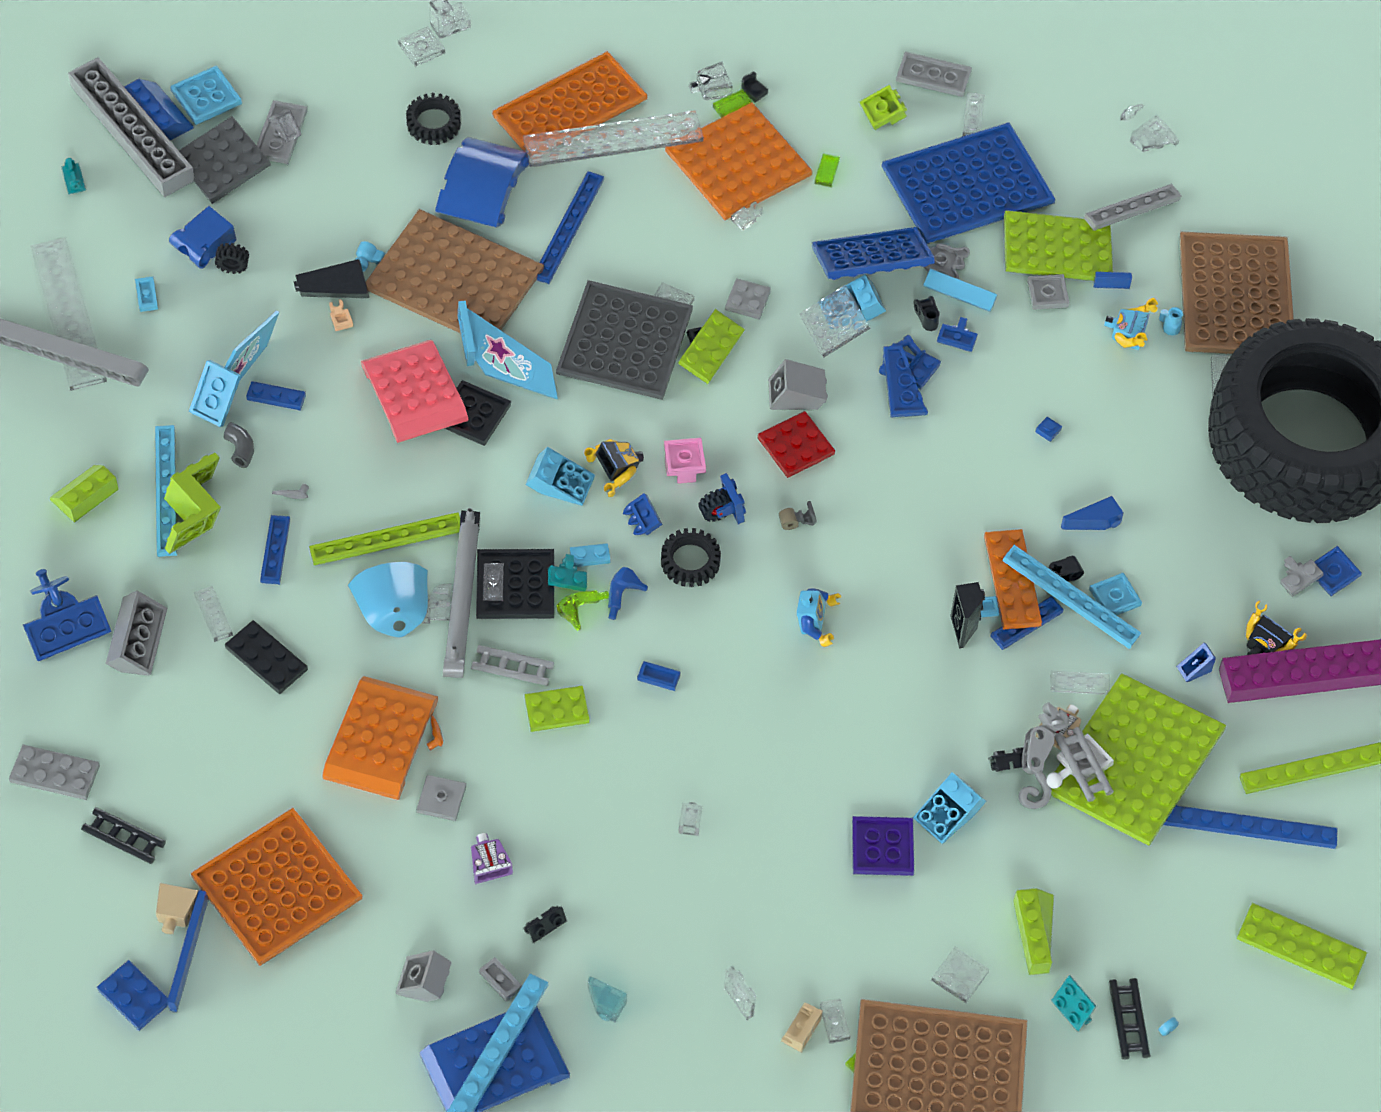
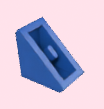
M1204 642L1176 667L1185 681L1189 682L1212 672L1216 657L1207 643Z

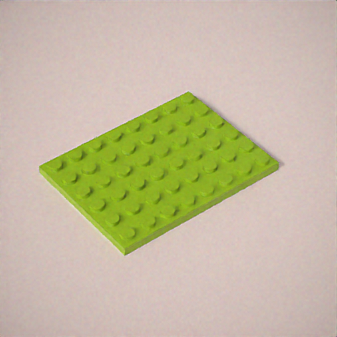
M1121 673L1082 730L1084 736L1089 734L1114 760V764L1103 771L1114 792L1111 795H1106L1104 790L1093 793L1095 799L1088 802L1076 778L1070 774L1063 779L1062 785L1059 788H1051V796L1150 846L1225 731L1226 725ZM1062 763L1059 764L1054 773H1059L1065 769ZM1096 776L1087 783L1089 786L1100 782Z

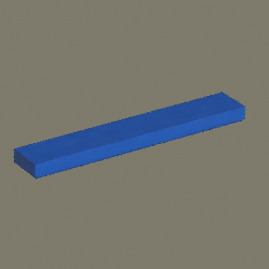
M199 890L168 996V1007L173 1012L178 1011L208 904L206 891Z

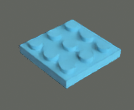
M217 65L170 86L171 92L195 125L242 104V99Z

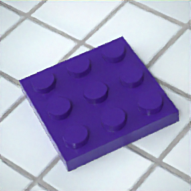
M853 816V874L914 876L913 818Z

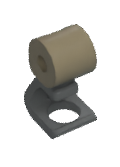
M811 501L807 502L808 510L805 514L801 510L795 512L793 508L781 510L779 512V519L784 530L795 529L798 527L799 522L811 526L815 525L817 520Z

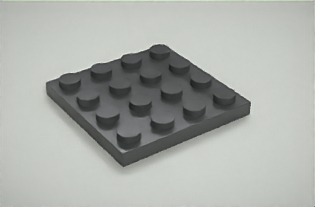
M233 116L179 150L193 167L195 184L211 203L219 200L271 165L270 161Z

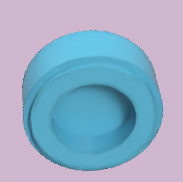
M1172 1017L1158 1031L1163 1036H1166L1179 1025V1022L1175 1017Z

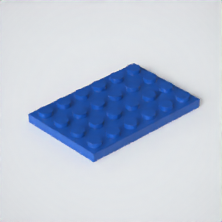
M917 227L812 242V249L827 278L833 280L846 276L856 277L860 274H875L880 271L891 272L894 269H910L915 266L926 267L929 264H935L934 255Z

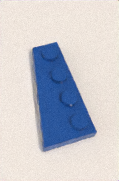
M902 345L884 346L883 355L890 417L928 415Z

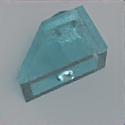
M590 976L588 978V990L596 1013L605 1021L616 1022L627 1003V993Z

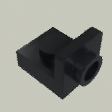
M753 71L743 77L741 91L756 103L768 94V89L756 80L757 73Z

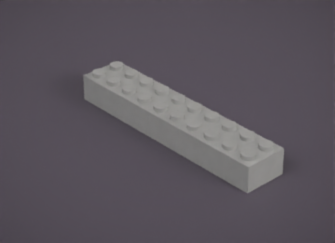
M99 57L68 72L73 90L164 197L194 182L193 167Z

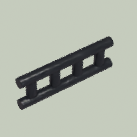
M97 807L92 812L93 815L97 816L92 825L84 823L81 828L82 831L149 864H152L155 860V857L150 855L156 846L163 848L166 843L165 840ZM104 820L114 825L108 834L99 830ZM121 829L131 833L126 842L116 838ZM139 837L148 841L143 851L133 847Z
M1131 978L1129 980L1130 985L1118 986L1117 980H1110L1109 986L1121 1058L1124 1060L1129 1059V1052L1137 1051L1142 1052L1143 1058H1149L1150 1050L1137 978ZM1119 994H1132L1133 1004L1121 1005ZM1123 1013H1135L1137 1024H1124ZM1138 1032L1140 1043L1128 1044L1126 1033Z

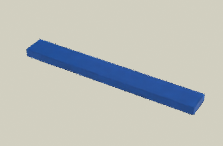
M587 171L540 261L544 265V269L541 274H538V281L550 284L602 185L604 176Z

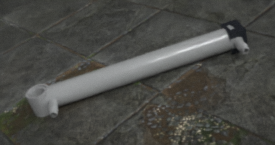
M468 508L467 511L461 510L443 677L463 678L473 579L480 530V512L473 511L472 508Z

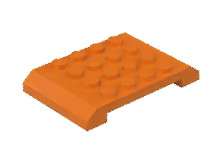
M363 676L359 680L325 762L323 779L399 800L405 786V778L422 735L437 705L438 696Z

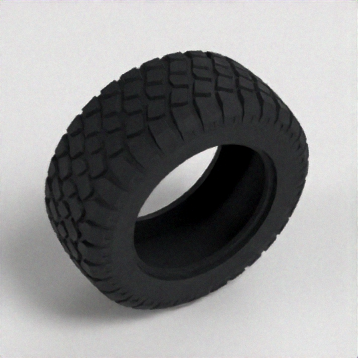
M1306 318L1305 321L1301 319L1287 320L1286 324L1278 322L1270 325L1269 329L1262 328L1255 332L1253 337L1249 336L1243 341L1229 358L1220 374V380L1217 381L1213 393L1214 396L1211 400L1208 423L1210 447L1213 448L1212 454L1216 463L1221 465L1219 469L1225 478L1231 479L1230 484L1238 492H1244V497L1253 504L1258 502L1260 508L1270 513L1275 511L1278 516L1290 520L1292 517H1295L1300 522L1310 523L1312 520L1316 523H1330L1332 520L1335 522L1344 521L1350 517L1355 518L1362 515L1367 510H1371L1381 503V341H1374L1373 336L1364 331L1358 332L1356 331L1357 328L1343 324L1341 326L1336 321L1325 319L1324 322H1321L1319 319ZM1288 390H1310L1328 395L1345 405L1357 417L1363 427L1366 441L1351 449L1335 452L1317 451L1300 446L1284 437L1275 429L1268 420L1261 402L1274 394Z

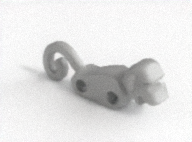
M1049 702L1043 705L1044 713L1039 715L1042 725L1029 729L1025 735L1022 767L1029 775L1034 774L1043 790L1042 798L1037 802L1028 800L1027 795L1038 796V789L1027 786L1020 790L1019 801L1024 807L1029 809L1044 807L1050 801L1052 790L1048 786L1047 778L1043 773L1044 762L1054 745V733L1066 728L1069 723L1067 714L1063 710L1058 711L1057 707H1054ZM1035 732H1037L1039 736L1038 739L1035 737Z

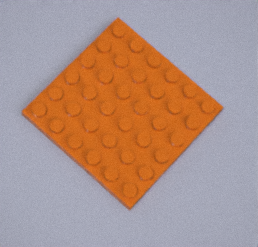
M752 102L665 146L667 154L724 220L812 175V169Z
M294 808L288 810L191 873L193 880L202 891L207 892L209 901L259 966L363 899L359 890Z

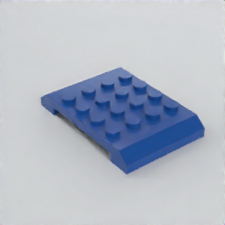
M537 1006L474 1112H483L545 1084L550 1083V1085H553L570 1077V1073ZM506 1012L429 1044L420 1052V1057L446 1112Z

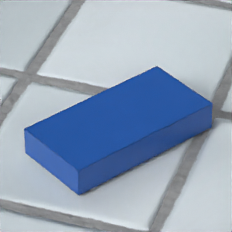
M1096 272L1093 282L1094 288L1130 289L1132 273Z
M643 661L637 680L675 691L681 672Z

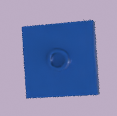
M1338 546L1314 561L1323 572V576L1316 581L1330 596H1333L1362 576V572Z

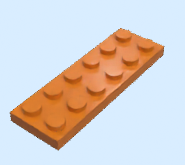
M1023 530L985 532L984 539L1003 630L1041 627L1042 620L1034 582L1002 561L1013 545L1027 553Z

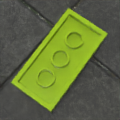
M715 309L678 364L708 384L745 329Z

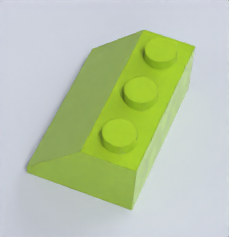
M93 465L52 495L50 500L75 523L119 490L116 477L104 465Z

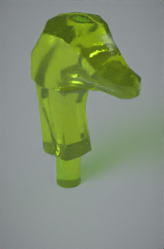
M597 590L571 593L557 604V612L561 617L570 622L576 631L580 630L579 607L584 604L599 603L600 600L609 598L608 591L598 593Z

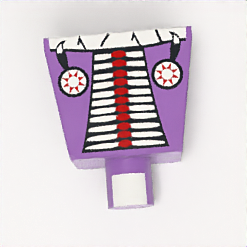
M487 833L477 835L476 840L478 844L471 846L475 884L512 875V863L500 840H489Z

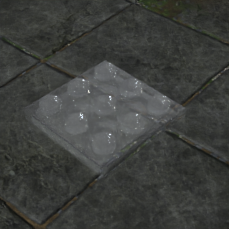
M846 285L799 314L823 357L828 356L871 329Z

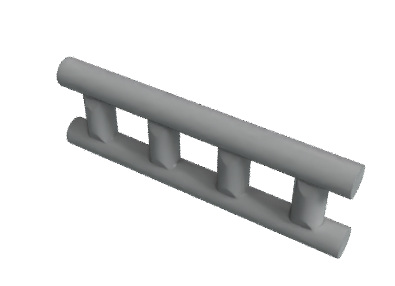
M478 645L477 653H481L482 656L479 663L473 661L471 669L548 686L549 678H545L544 674L546 668L553 670L554 662ZM489 656L501 658L498 667L487 665ZM508 660L520 662L517 671L506 669ZM527 664L539 667L536 675L525 673Z
M1080 727L1074 728V735L1063 738L1061 733L1056 734L1054 738L1087 801H1093L1095 799L1093 793L1102 790L1105 791L1106 795H1111L1114 791ZM1079 742L1083 751L1072 754L1068 746ZM1087 758L1091 767L1080 770L1076 761ZM1096 774L1100 783L1089 786L1085 777Z

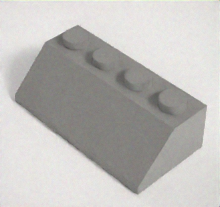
M139 591L124 596L106 664L122 673L151 675L167 607Z

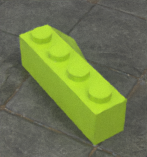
M1037 888L1016 890L1013 902L1029 975L1049 973L1052 965L1051 939L1054 895Z

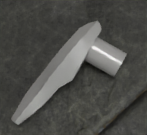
M302 484L299 490L273 491L272 494L293 499L308 498L306 492L309 487L306 484Z

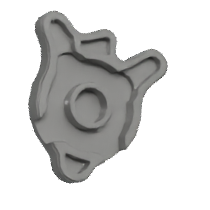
M936 244V247L932 248L929 246L934 255L935 264H929L924 268L928 272L932 269L959 279L956 269H964L965 263L963 259L969 256L970 250L967 247L953 248L944 244Z

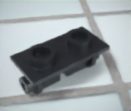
M1024 747L1012 749L1013 753L1005 754V750L993 752L994 756L988 758V760L993 759L994 761L991 763L992 771L1010 770L1009 762L1013 763L1014 769L1022 768Z
M552 906L541 914L542 919L536 917L529 923H526L523 929L526 934H530L533 943L567 922L562 906Z

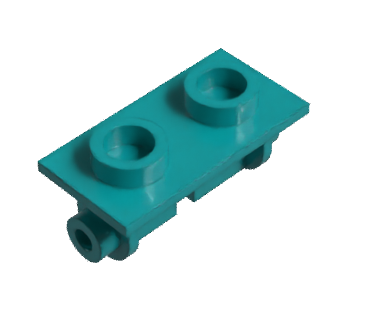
M67 158L64 163L65 166H61L68 194L86 191L79 163H75L72 158Z

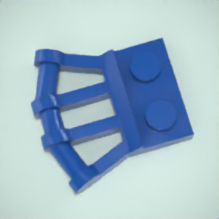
M906 335L903 340L893 343L891 346L902 345L903 348L908 346L916 355L914 356L904 350L907 360L910 362V370L916 380L917 388L921 390L939 368L941 361L925 353V350H920L912 337ZM883 359V363L879 368V373L881 375L886 376L885 364Z

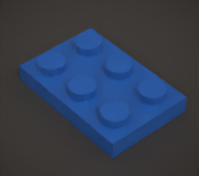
M129 960L97 986V990L139 1031L168 1006V997Z

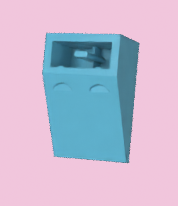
M866 274L819 300L831 330L871 320L886 311L874 283Z
M547 447L537 456L526 485L542 495L582 506L595 474Z
M952 772L913 818L943 844L986 803V800Z

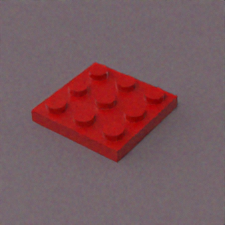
M806 411L758 434V440L787 478L835 455V449Z

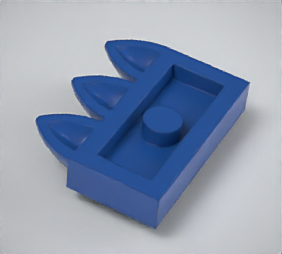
M645 493L630 502L623 511V515L633 514L628 524L637 525L633 532L634 535H649L663 525L648 495Z

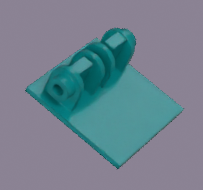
M1070 975L1051 1000L1077 1032L1084 1024L1087 1025L1092 1021L1090 1016L1097 1007Z

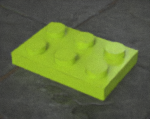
M583 685L524 694L531 732L589 723Z

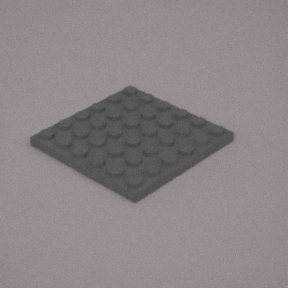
M588 280L559 360L556 374L663 400L693 311V305Z

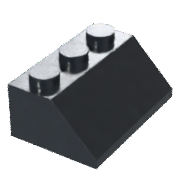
M979 582L956 585L950 617L959 649L964 648L977 630L979 621H981L980 612L983 611L985 592L984 589H980Z

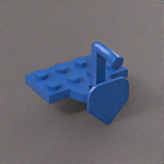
M46 569L36 572L41 585L33 588L30 592L32 595L44 592L46 596L40 606L41 617L23 624V627L37 661L112 632L97 595L78 602L73 595L57 588L69 581V577L64 576L49 581Z

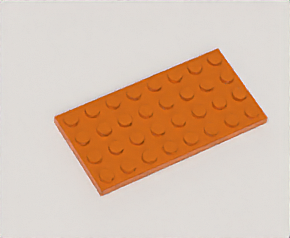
M607 51L493 110L492 116L523 151L529 152L528 157L534 160L647 100V94Z

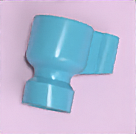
M363 241L356 251V256L358 257L356 259H360L362 270L366 271L368 262L379 264L385 253L377 250L372 243Z
M1173 307L1169 311L1166 309L1160 311L1159 320L1164 323L1163 330L1168 335L1180 333L1183 316L1180 308Z

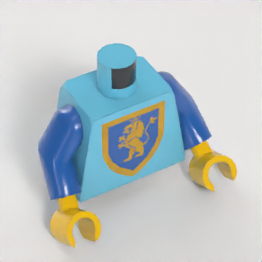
M810 588L807 591L800 592L797 618L801 633L807 634L816 640L819 639L821 646L827 647L833 644L831 640L834 639V636L831 633L822 635L821 632L826 601L829 606L839 605L840 603L836 599L841 598V595L838 593L828 595L825 591Z

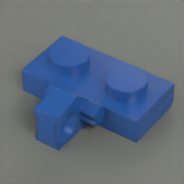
M960 317L957 326L942 324L937 342L972 352L978 334L966 329L968 319Z

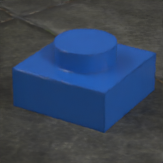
M1047 416L1038 425L1035 432L1051 442L1061 431L1062 426Z

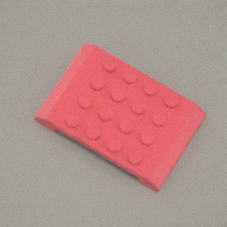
M430 339L361 361V366L375 390L397 443L468 421L464 403L433 340Z

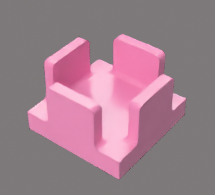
M701 438L664 441L667 476H677V483L681 484L696 482L697 474L706 473Z

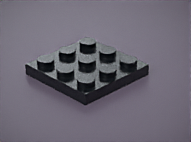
M461 380L456 389L464 403L468 421L444 429L485 446L510 408L511 401Z

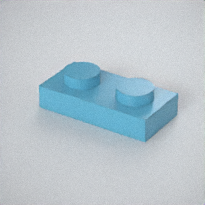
M153 276L135 279L140 312L158 310Z
M608 543L570 547V555H574L573 566L583 567L610 564Z

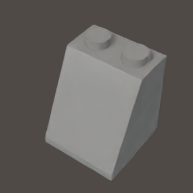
M785 359L768 379L770 409L818 410L827 401V379L825 378L824 369Z

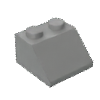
M434 950L407 956L395 994L425 1002L440 999L444 992V985L452 962Z

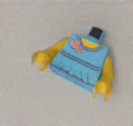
M1151 298L1146 304L1137 308L1121 309L1118 318L1107 316L1104 326L1114 329L1112 339L1117 341L1123 348L1131 347L1139 350L1140 347L1145 345L1144 341L1148 340L1145 330L1150 315L1149 310L1152 313L1157 312L1158 308L1156 305H1158V302L1155 298Z

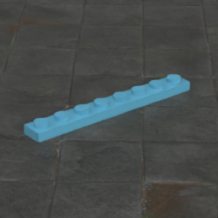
M174 425L155 426L157 556H177V550L171 554L165 550L171 528L177 522L176 511L164 499L167 492L166 489L171 481L170 478L176 473Z
M1013 545L1004 556L1003 562L1128 649L1139 638L1141 632L1016 545Z
M531 973L529 974L447 1112H474L548 987L547 981Z

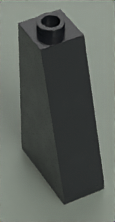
M360 259L295 275L297 281H293L296 292L299 291L302 297L370 298Z

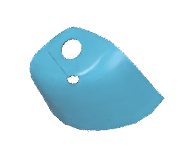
M409 562L380 564L365 569L348 584L365 619L378 632L393 637H403L423 622L428 607V570L418 564ZM396 607L400 608V611L394 612L393 610ZM401 620L405 622L403 630L397 631L393 628V624L396 621Z

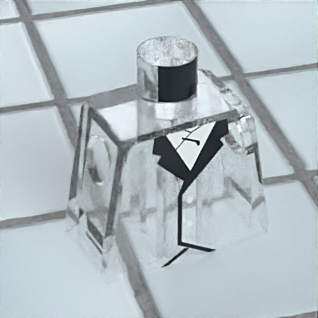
M722 62L699 70L697 72V81L689 83L691 93L700 91L704 100L732 98V84Z

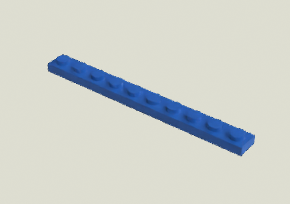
M1175 806L1163 824L1336 849L1337 828L1184 806Z

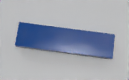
M271 515L260 577L261 583L280 585L290 516Z
M1052 596L1038 604L1042 625L1059 616L1064 611ZM1000 627L992 632L990 637L1004 650L1039 627L1004 630L1003 627Z

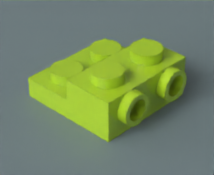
M890 85L859 101L874 130L889 122L893 125L907 117L905 112L908 110L904 102L900 103L898 101L901 97L896 89L892 90Z

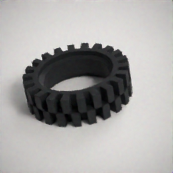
M431 93V97L423 94L424 99L418 96L417 101H411V105L409 104L408 110H406V122L408 132H410L412 137L415 136V140L419 141L421 138V143L423 144L428 140L429 145L436 141V145H439L440 140L446 143L447 137L452 140L453 135L456 136L458 130L460 131L461 112L459 105L455 104L454 99L449 101V96L447 95L443 99L441 93L438 94V97H435V93ZM438 109L446 112L450 119L443 127L433 129L422 126L418 122V117L426 110Z
M684 528V533L677 530L676 536L672 533L669 535V539L666 538L664 545H662L661 567L664 574H667L669 580L674 578L675 584L681 581V586L684 587L686 582L690 583L689 587H694L695 582H697L698 586H702V581L707 584L709 577L713 579L720 567L721 551L719 544H716L717 540L715 538L711 539V534L709 533L704 536V530L700 529L699 534L696 533V528H692V533H688V528ZM696 545L705 550L709 559L700 569L685 570L675 563L673 555L682 546Z

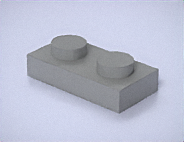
M495 957L479 969L482 977L505 1001H508L517 994L522 987Z

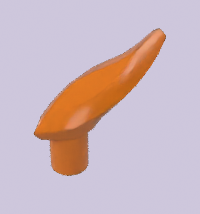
M432 715L431 726L435 739L427 743L430 751L437 746L443 745L440 727Z

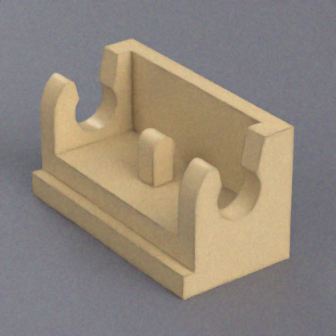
M804 1003L786 1034L781 1039V1042L802 1052L820 1023L823 1010Z

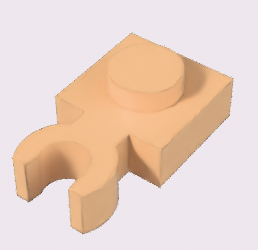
M339 300V306L337 307L333 306V303L330 302V311L332 312L330 317L335 331L353 327L348 308L344 309L343 301Z

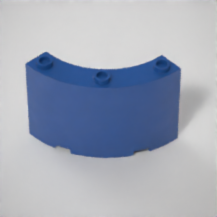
M471 137L465 138L462 141V148H457L444 177L447 180L445 189L440 190L435 212L492 227L501 226L505 220L504 210L511 190L516 187L517 178L520 173L529 165V152Z

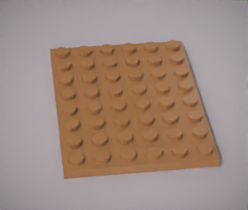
M419 209L366 280V286L369 292L458 333H461L457 316L458 302L466 300L469 310L499 330H502L537 280L538 274H541L544 265Z
M1180 232L1186 352L1233 354L1240 344L1249 336L1253 337L1255 332L1262 328L1269 329L1270 325L1278 322L1286 324L1287 320L1293 319L1288 237Z
M861 999L850 1112H1022L1027 1020Z

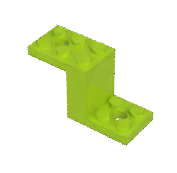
M215 452L209 456L205 455L196 464L188 465L181 473L176 472L170 478L171 481L166 489L167 492L164 499L184 521L182 523L177 522L171 528V533L167 538L165 550L169 554L209 531L214 526L221 507L201 485L213 477L220 459Z

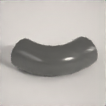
M230 422L224 431V439L235 445V452L231 459L237 466L247 468L254 454L253 439L247 430Z

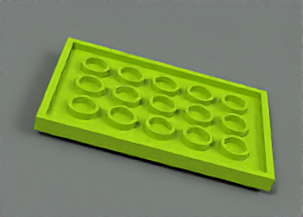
M1005 210V272L1034 275L1064 274V278L1094 281L1096 272H1113L1111 225L1093 230L1086 220L1082 218Z

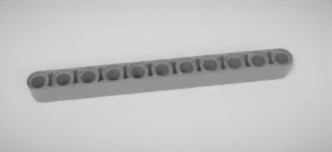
M0 319V344L133 386H140L149 371L146 365L138 361Z

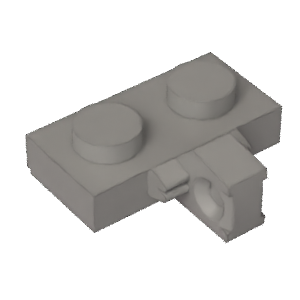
M1289 556L1284 560V565L1288 569L1286 571L1287 576L1280 580V582L1293 597L1321 578L1323 572L1312 559L1303 565L1301 562L1296 563Z

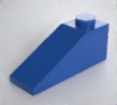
M1110 496L1063 516L1061 528L1063 530H1106L1111 527L1115 528L1121 524L1124 512L1113 496Z

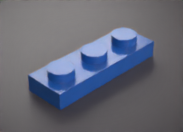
M251 381L246 395L248 401L300 411L306 397L305 391Z

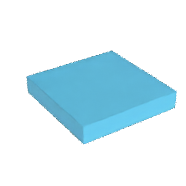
M1124 573L1089 587L1095 600L1116 616L1142 605V601Z

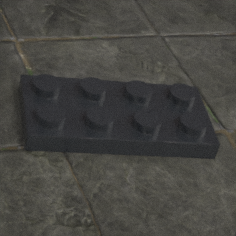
M254 620L225 643V648L279 695L308 670L305 663Z

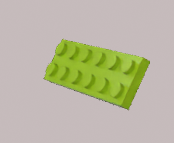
M1254 903L1251 904L1237 936L1239 941L1350 989H1353L1368 953Z

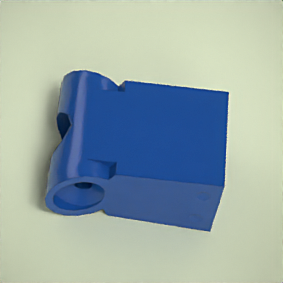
M210 206L186 224L184 229L175 231L169 238V243L181 253L189 256L190 261L200 269L205 268L210 259L216 256L218 246L220 247L221 244L225 246V243L231 245V243L237 241L233 225Z

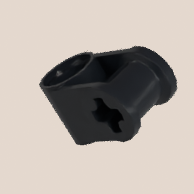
M929 296L928 299L923 300L915 299L914 309L922 327L927 331L936 330L939 324L940 313L934 297Z
M1073 555L1052 562L1048 567L1067 582L1078 580L1084 575L1083 568Z

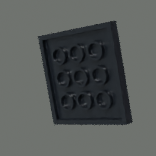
M477 549L476 619H554V586L548 585V568L551 565L554 566V549Z

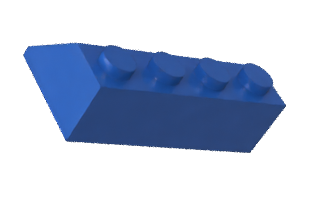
M137 79L124 86L170 141L194 128L156 82Z

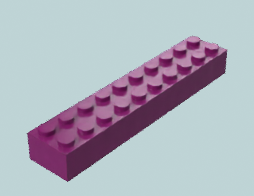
M1381 639L1222 658L1219 673L1227 702L1234 703L1381 685Z

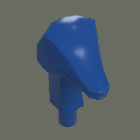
M622 567L614 575L610 583L608 608H610L609 619L616 620L617 612L621 609L622 593L625 589L648 590V586L642 583L630 568Z

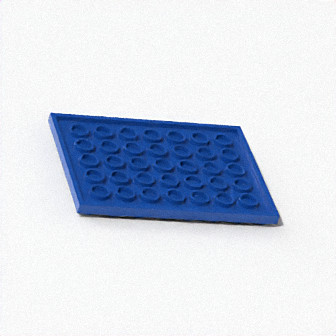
M1010 122L882 162L883 170L926 244L1004 220L1005 210L1029 212L1055 203L1054 195Z

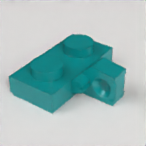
M566 554L559 567L551 565L548 568V585L585 592L587 589V572L578 571L577 566H573L574 555Z

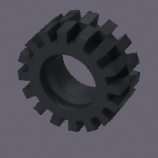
M225 243V246L221 244L216 250L215 265H217L218 269L221 268L223 272L226 270V273L232 272L236 274V272H244L248 266V250H245L244 246L240 247L241 245L239 244L237 246L234 243H231V245Z

